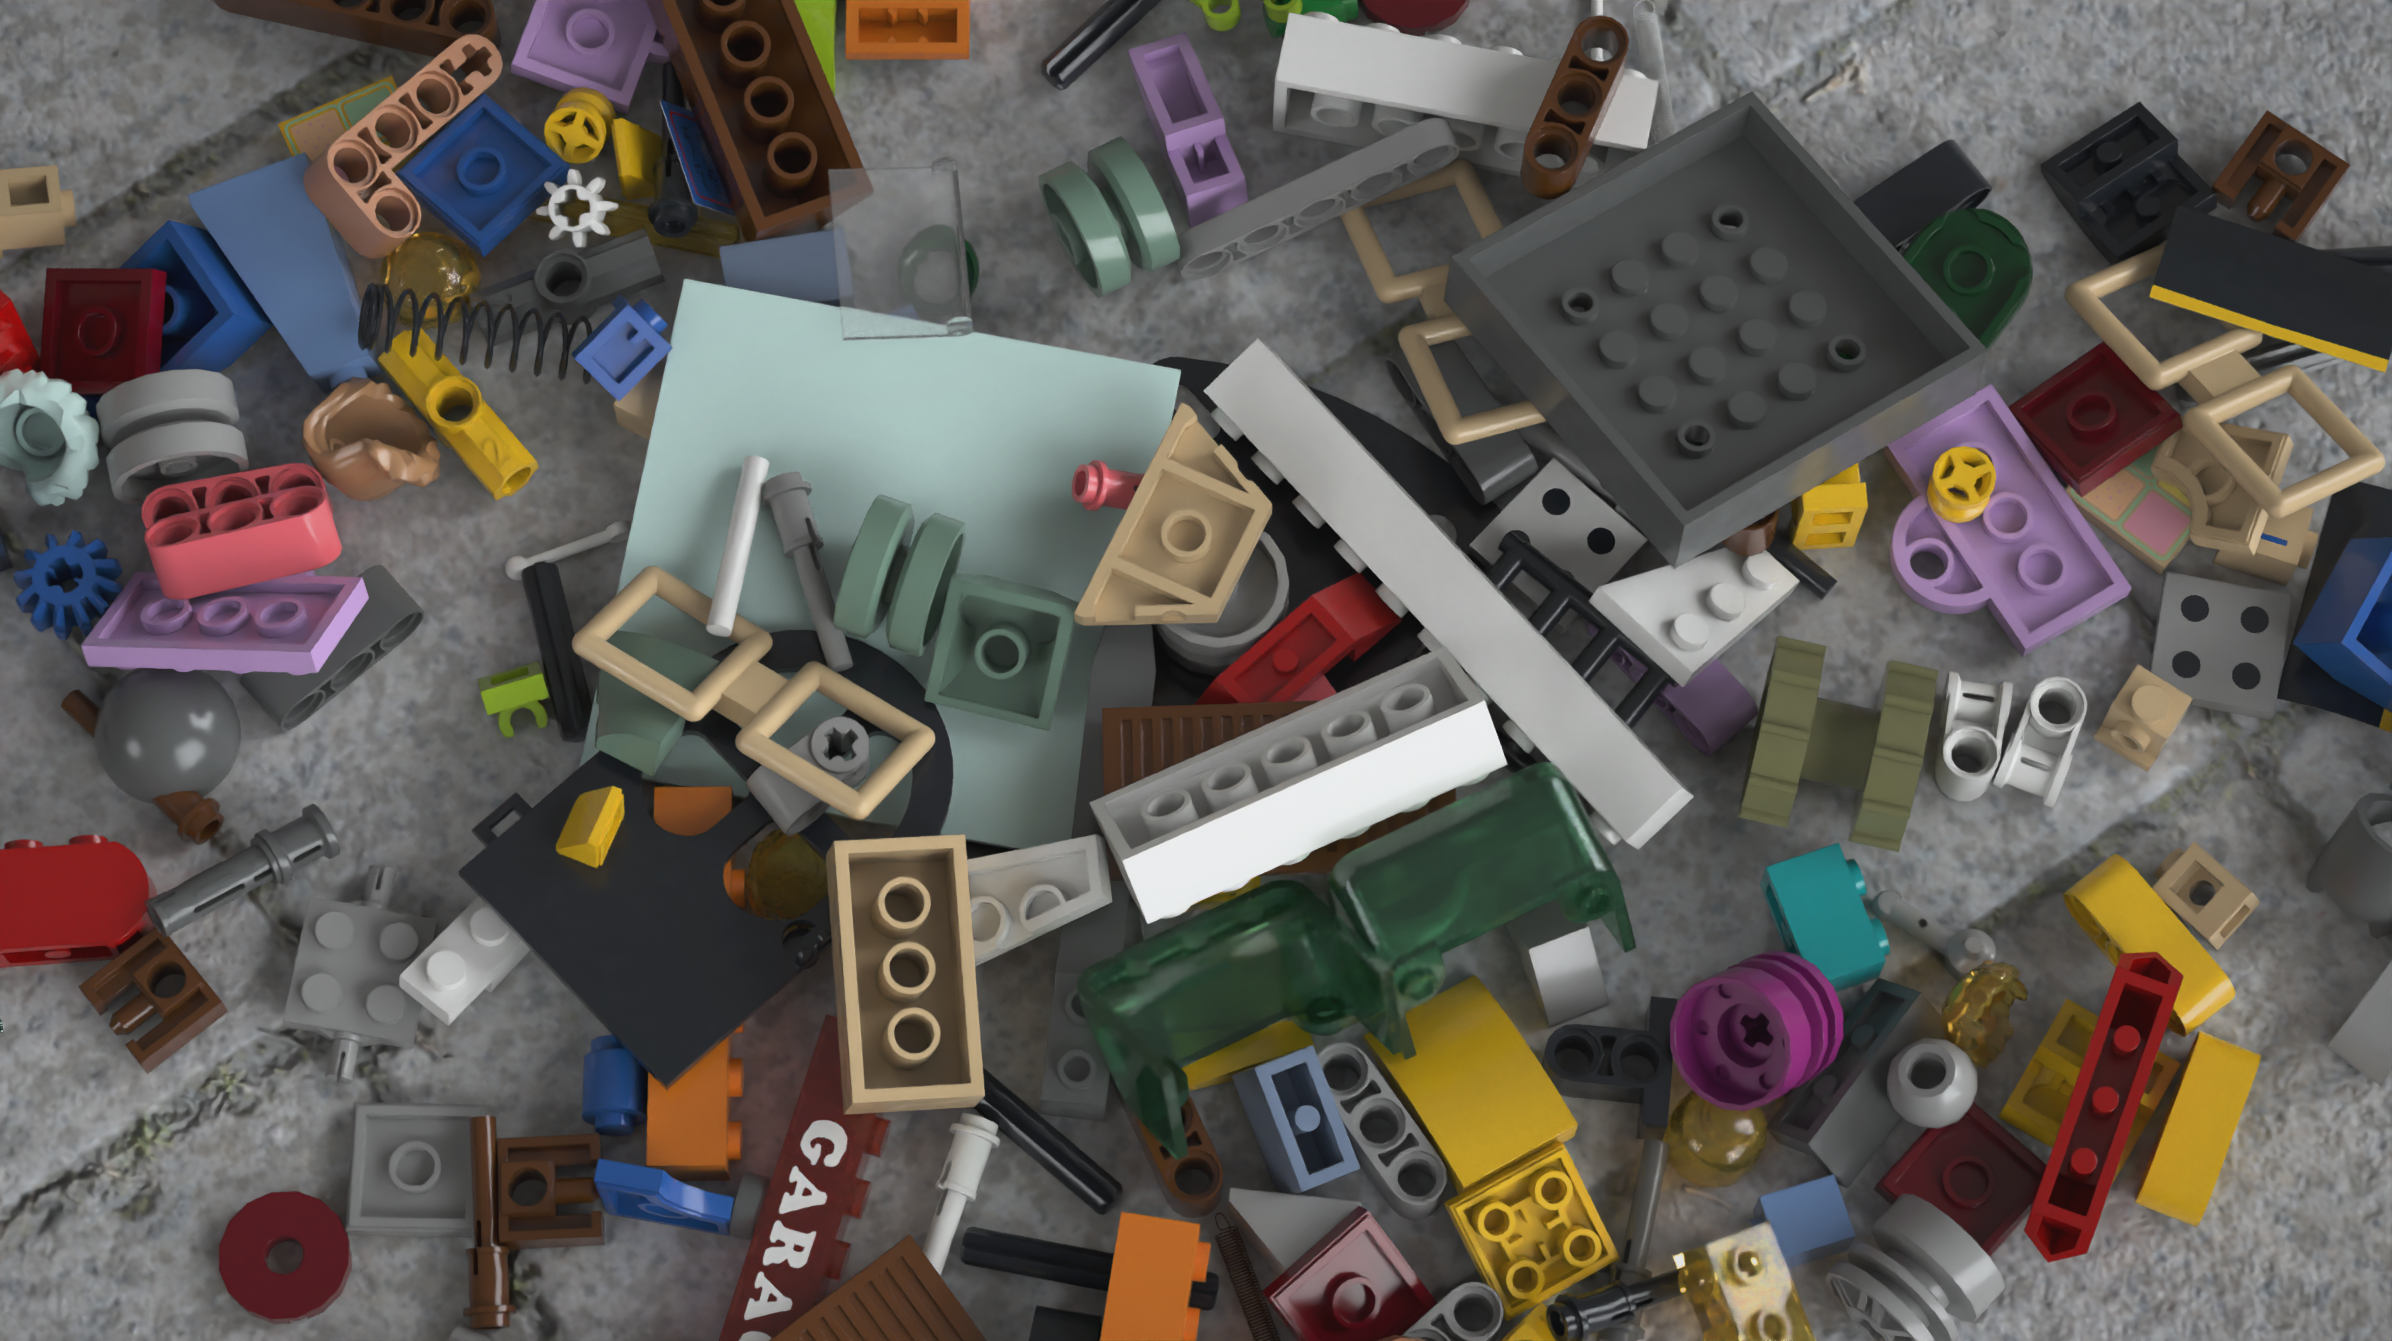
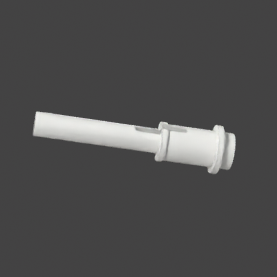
M967 1113L961 1114L959 1123H952L949 1131L954 1135L940 1178L935 1185V1188L942 1193L922 1248V1252L940 1276L967 1200L975 1201L976 1191L991 1148H998L1001 1141L996 1137L999 1127L996 1123Z

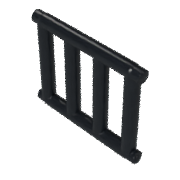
M1510 531L1503 537L1498 546V550L1502 554L1485 575L1503 593L1520 571L1523 570L1550 591L1528 618V621L1545 638L1570 608L1599 630L1571 664L1587 683L1593 679L1619 646L1648 668L1614 710L1632 730L1668 684L1674 688L1679 684L1589 602L1594 593L1530 543L1522 540L1514 532ZM1425 647L1417 656V658L1425 654H1428L1431 651L1427 647ZM1405 659L1398 666L1410 661L1408 659ZM1495 728L1508 764L1504 767L1568 817L1574 815L1583 798L1578 794L1572 799L1567 797L1546 775L1544 771L1547 768L1530 755L1533 750L1528 754L1512 738L1509 739Z

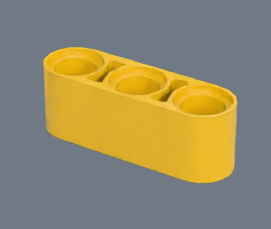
M2117 854L2111 855L2063 893L2065 906L2072 917L2115 967L2121 954L2158 952L2184 976L2167 1027L2176 1035L2186 1037L2235 998L2234 987L2221 967L2138 871L2122 856Z
M2202 1031L2198 1032L2177 1082L2137 1190L2134 1203L2194 1227L2199 1225L2261 1060L2260 1054Z

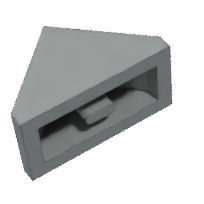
M1560 887L1553 888L1499 910L1501 919L1548 1028L1609 1005L1589 926Z
M1230 1187L1228 1216L1279 1277L1353 1210L1361 1206L1362 1202Z

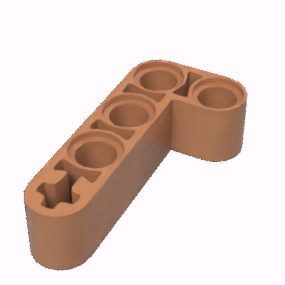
M467 34L457 39L336 139L306 168L303 183L310 200L360 255L370 259L383 258L414 234L420 226L422 216L420 205L392 169L498 79L503 65L501 54L496 46L487 38L477 34ZM460 68L467 77L457 84L451 74ZM417 98L422 99L428 105L431 112L426 111L420 105ZM376 131L386 137L390 147L379 140ZM334 166L339 167L345 172L349 182L338 176ZM376 214L381 215L387 221L390 230L379 223Z

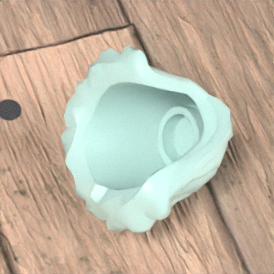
M14 369L0 375V465L12 470L23 471L26 477V492L40 506L50 503L59 506L65 503V497L77 500L82 496L83 489L87 487L89 470L95 469L99 463L96 446L100 436L99 424L95 418L90 417L89 411L86 410L87 401L78 393L72 392V384L63 379H48L43 371L36 373L31 370L23 374L19 369Z

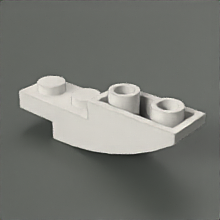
M478 896L400 974L399 987L449 1026L484 989L491 993L530 949Z

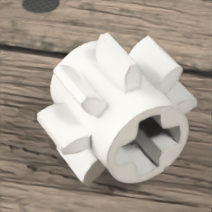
M569 169L567 175L568 185L561 187L558 184L546 181L544 186L552 196L549 200V205L536 209V214L550 217L555 224L548 236L551 240H559L564 237L567 231L573 232L575 247L586 248L588 232L595 231L598 234L609 236L611 232L608 226L603 223L606 211H614L619 207L618 203L604 201L600 192L606 183L604 178L597 177L588 186H582V176L579 170ZM576 192L578 199L589 201L590 213L580 215L579 225L576 218L568 217L565 214V205L575 203Z

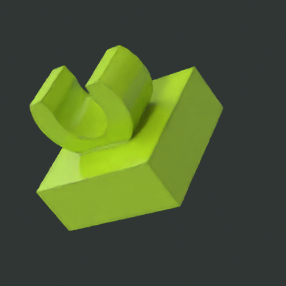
M539 661L477 679L487 716L497 713L499 728L506 738L514 737L510 718L513 712L520 708H527L534 713L539 729L547 726L548 717L541 700L548 698L549 693Z

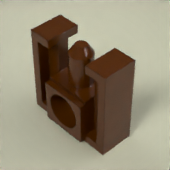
M2267 110L2212 185V189L2217 193V202L2230 210L2236 198L2254 175L2263 183L2247 203V217L2254 222L2267 219L2282 197H2287L2294 203L2276 224L2272 235L2298 243L2345 178L2350 164ZM2286 154L2297 156L2304 162L2307 171L2300 175L2285 174L2277 167L2275 159Z
M156 928L78 986L100 1016L108 1011L106 1006L135 985L141 992L112 1014L109 1027L117 1036L129 1035L156 1013L163 1019L161 1023L135 1042L132 1039L126 1044L131 1055L147 1074L228 1012L221 999L169 936L164 938ZM172 974L186 977L185 985L177 995L170 998L155 996L156 987L164 977Z
M600 1134L497 1138L499 1243L501 1246L509 1247V1250L605 1245L602 1211H591V1214L558 1216V1205L594 1203L600 1198L593 1177L557 1178L556 1168L593 1166V1169H596L598 1159H603V1143ZM538 1180L547 1185L545 1196L535 1205L522 1206L512 1200L515 1189L524 1181Z

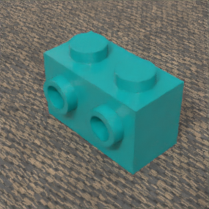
M1839 842L1765 868L1760 888L1786 952L1795 953L1816 965L1833 985L1835 992L1877 979L1880 976L1886 962L1884 956L1890 954L1888 938L1880 920L1877 917L1869 919L1861 896L1866 895V886L1862 872L1855 859H1845Z

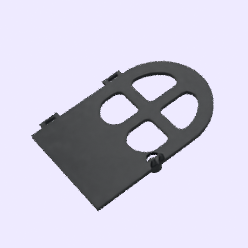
M785 630L769 633L773 640L772 647L759 661V663L776 673L798 672L806 663L811 661H817L827 667L815 630ZM845 636L853 666L837 673L928 726L935 734V743L932 748L912 768V787L908 807L900 825L891 838L940 836L947 819L953 787V756L950 740L941 715L934 703L924 701L926 690L902 665L882 651L864 642ZM733 644L711 658L720 661V664L739 644ZM711 709L699 721H685L682 736L696 735L704 739L746 783L750 776L761 766L760 763L737 749L735 738L742 728L715 710ZM848 709L840 716L857 721L864 727L869 738L880 735L892 738L898 743L902 742ZM834 746L829 749V760L838 755L845 759L852 753V749L850 748L842 753ZM600 750L533 808L515 792L476 825L472 832L486 848L462 867L458 873L472 890L667 1091L803 970L813 967L819 960L820 955L832 946L829 896L827 894L802 916L785 921L768 920L745 912L733 903L727 894L723 879L724 869L737 851L766 826L775 822L751 791H749L748 796L706 832L694 836L673 834L657 825L646 809L641 790L644 772ZM610 786L622 789L625 815L602 866L599 865L598 868L561 855L556 851V843L577 798L581 794ZM514 811L520 819L497 837L491 830ZM825 812L812 824L797 833L825 863L826 854L834 841L851 840ZM805 924L813 928L811 930L804 928L794 929L783 939L784 933L794 925Z

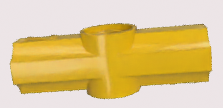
M422 328L418 337L417 352L412 358L409 355L412 330H404L393 338L391 351L388 354L384 351L377 358L380 367L431 424L438 440L456 453L496 501L505 496L511 497L528 484L533 473L539 468L537 461L483 400L482 394L474 382L463 377L443 353L439 361L434 359L436 344ZM466 405L472 407L471 413L460 421L452 422L444 419L445 413L454 406Z

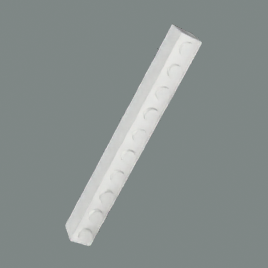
M1257 338L1204 390L1218 406L1210 414L1212 418L1235 441L1244 434L1258 448V451L1251 457L1254 463L1276 485L1284 478L1288 480L1300 493L1292 501L1296 508L1317 529L1325 522L1332 527L1341 537L1334 545V548L1358 573H1361L1368 566L1383 582L1375 590L1376 593L1399 617L1402 618L1410 611L1425 628L1417 636L1431 652L1444 646L1447 647L1455 660L1465 669L1466 675L1485 700L1487 707L1494 701L1509 716V719L1502 727L1511 738L1528 754L1537 746L1553 763L1544 772L1555 785L1570 799L1580 792L1596 809L1587 818L1610 843L1615 846L1623 838L1627 843L1639 850L1694 797L1290 367L1264 342Z

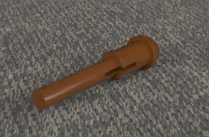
M79 689L73 690L64 698L61 708L95 739V723L99 708ZM195 791L173 792L167 796L160 795L151 800L156 807L178 826L177 834L183 841L192 840L197 845L203 844L218 832L224 821V816L219 813V803L214 798L204 799Z
M476 1116L470 1118L474 1248L466 1249L470 1307L463 1309V1316L470 1317V1329H505L510 1327V1315L516 1314V1306L509 1305V1247L501 1246L499 1243L496 1117Z

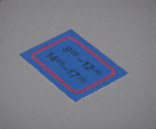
M659 99L694 204L735 217L692 111Z

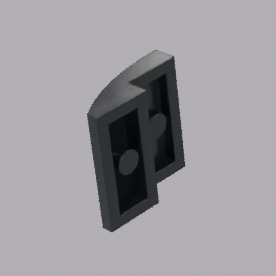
M2140 101L2040 164L2042 175L2063 207L2111 265H2115L2165 242L2168 239L2178 205L2205 214L2217 208V193L2178 155V139Z

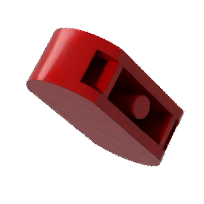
M99 835L75 836L69 839V845L43 846L42 842L29 839L13 840L5 843L4 849H0V968L113 960L153 930L155 926L147 913L145 901L157 896L158 893L139 858L126 846L116 841L108 842L106 837Z

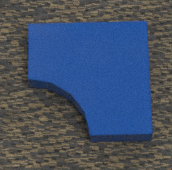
M598 1159L594 1183L607 1214L730 1236V1224L735 1204L734 1197L708 1192L687 1185L672 1178L661 1169Z

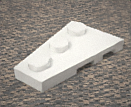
M1725 547L1696 556L1675 569L1671 565H1667L1599 586L1589 602L1678 684L1684 687L1788 598L1800 580L1766 550L1757 555L1742 556L1729 551Z

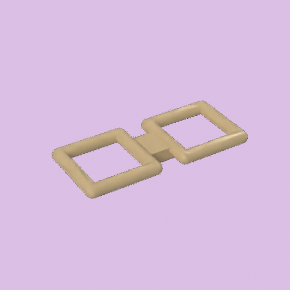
M1463 158L1453 160L1440 170L1340 216L1378 299L1385 304H1393L1418 297L1429 320L1402 328L1398 335V341L1443 438L1452 445L1467 443L1546 422L1547 420L1529 400L1465 417L1461 416L1429 348L1432 345L1473 335L1444 302L1450 263L1396 277L1364 209L1456 185L1481 239H1484L1504 227L1473 164Z
M2166 242L2067 286L2064 293L2066 302L2149 389L2161 390L2174 383H2178L2197 402L2198 406L2189 409L2184 415L2185 427L2271 517L2276 519L2286 517L2371 477L2384 468V455L2299 367L2290 364L2261 376L2250 365L2241 353L2258 346L2263 338L2262 333L2217 319L2228 332L2162 362L2156 360L2099 298L2156 274ZM2288 392L2350 458L2281 490L2219 426V423Z
M657 566L644 568L572 639V648L577 655L691 722L699 721L713 709L740 725L743 729L737 734L735 744L741 753L854 820H863L868 817L935 743V734L931 728L817 661L806 663L790 680L759 663L771 649L773 644L772 637L766 630L737 613L732 634L727 636V638L739 645L692 692L606 642L654 594L707 625L713 599ZM815 691L820 692L902 741L857 790L769 739Z

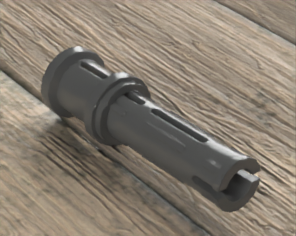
M310 804L302 809L301 817L273 832L263 829L255 833L254 838L250 841L251 846L240 851V853L185 880L180 885L146 900L147 913L157 931L166 938L185 927V925L238 899L258 886L260 887L269 881L274 885L278 883L285 884L292 880L293 871L323 855L328 859L339 855L340 846L338 839L324 813L315 804Z

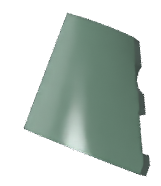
M617 630L606 641L690 692L720 662L680 644L640 633ZM600 668L596 703L599 705V715L596 722L595 748L653 776L682 736L686 719Z

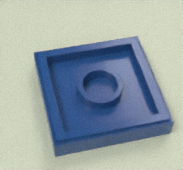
M483 92L395 174L422 206L484 258L551 196L544 186L546 181L562 186L567 181L568 171L571 168L567 162Z

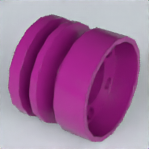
M1773 950L1748 957L1728 967L1725 971L1695 983L1678 1000L1670 1021V1048L1680 1075L1701 1098L1719 1108L1737 1111H1747L1765 1105L1786 1094L1790 1089L1799 1087L1806 1081L1819 1076L1835 1060L1843 1039V1010L1833 985L1817 966L1795 953Z

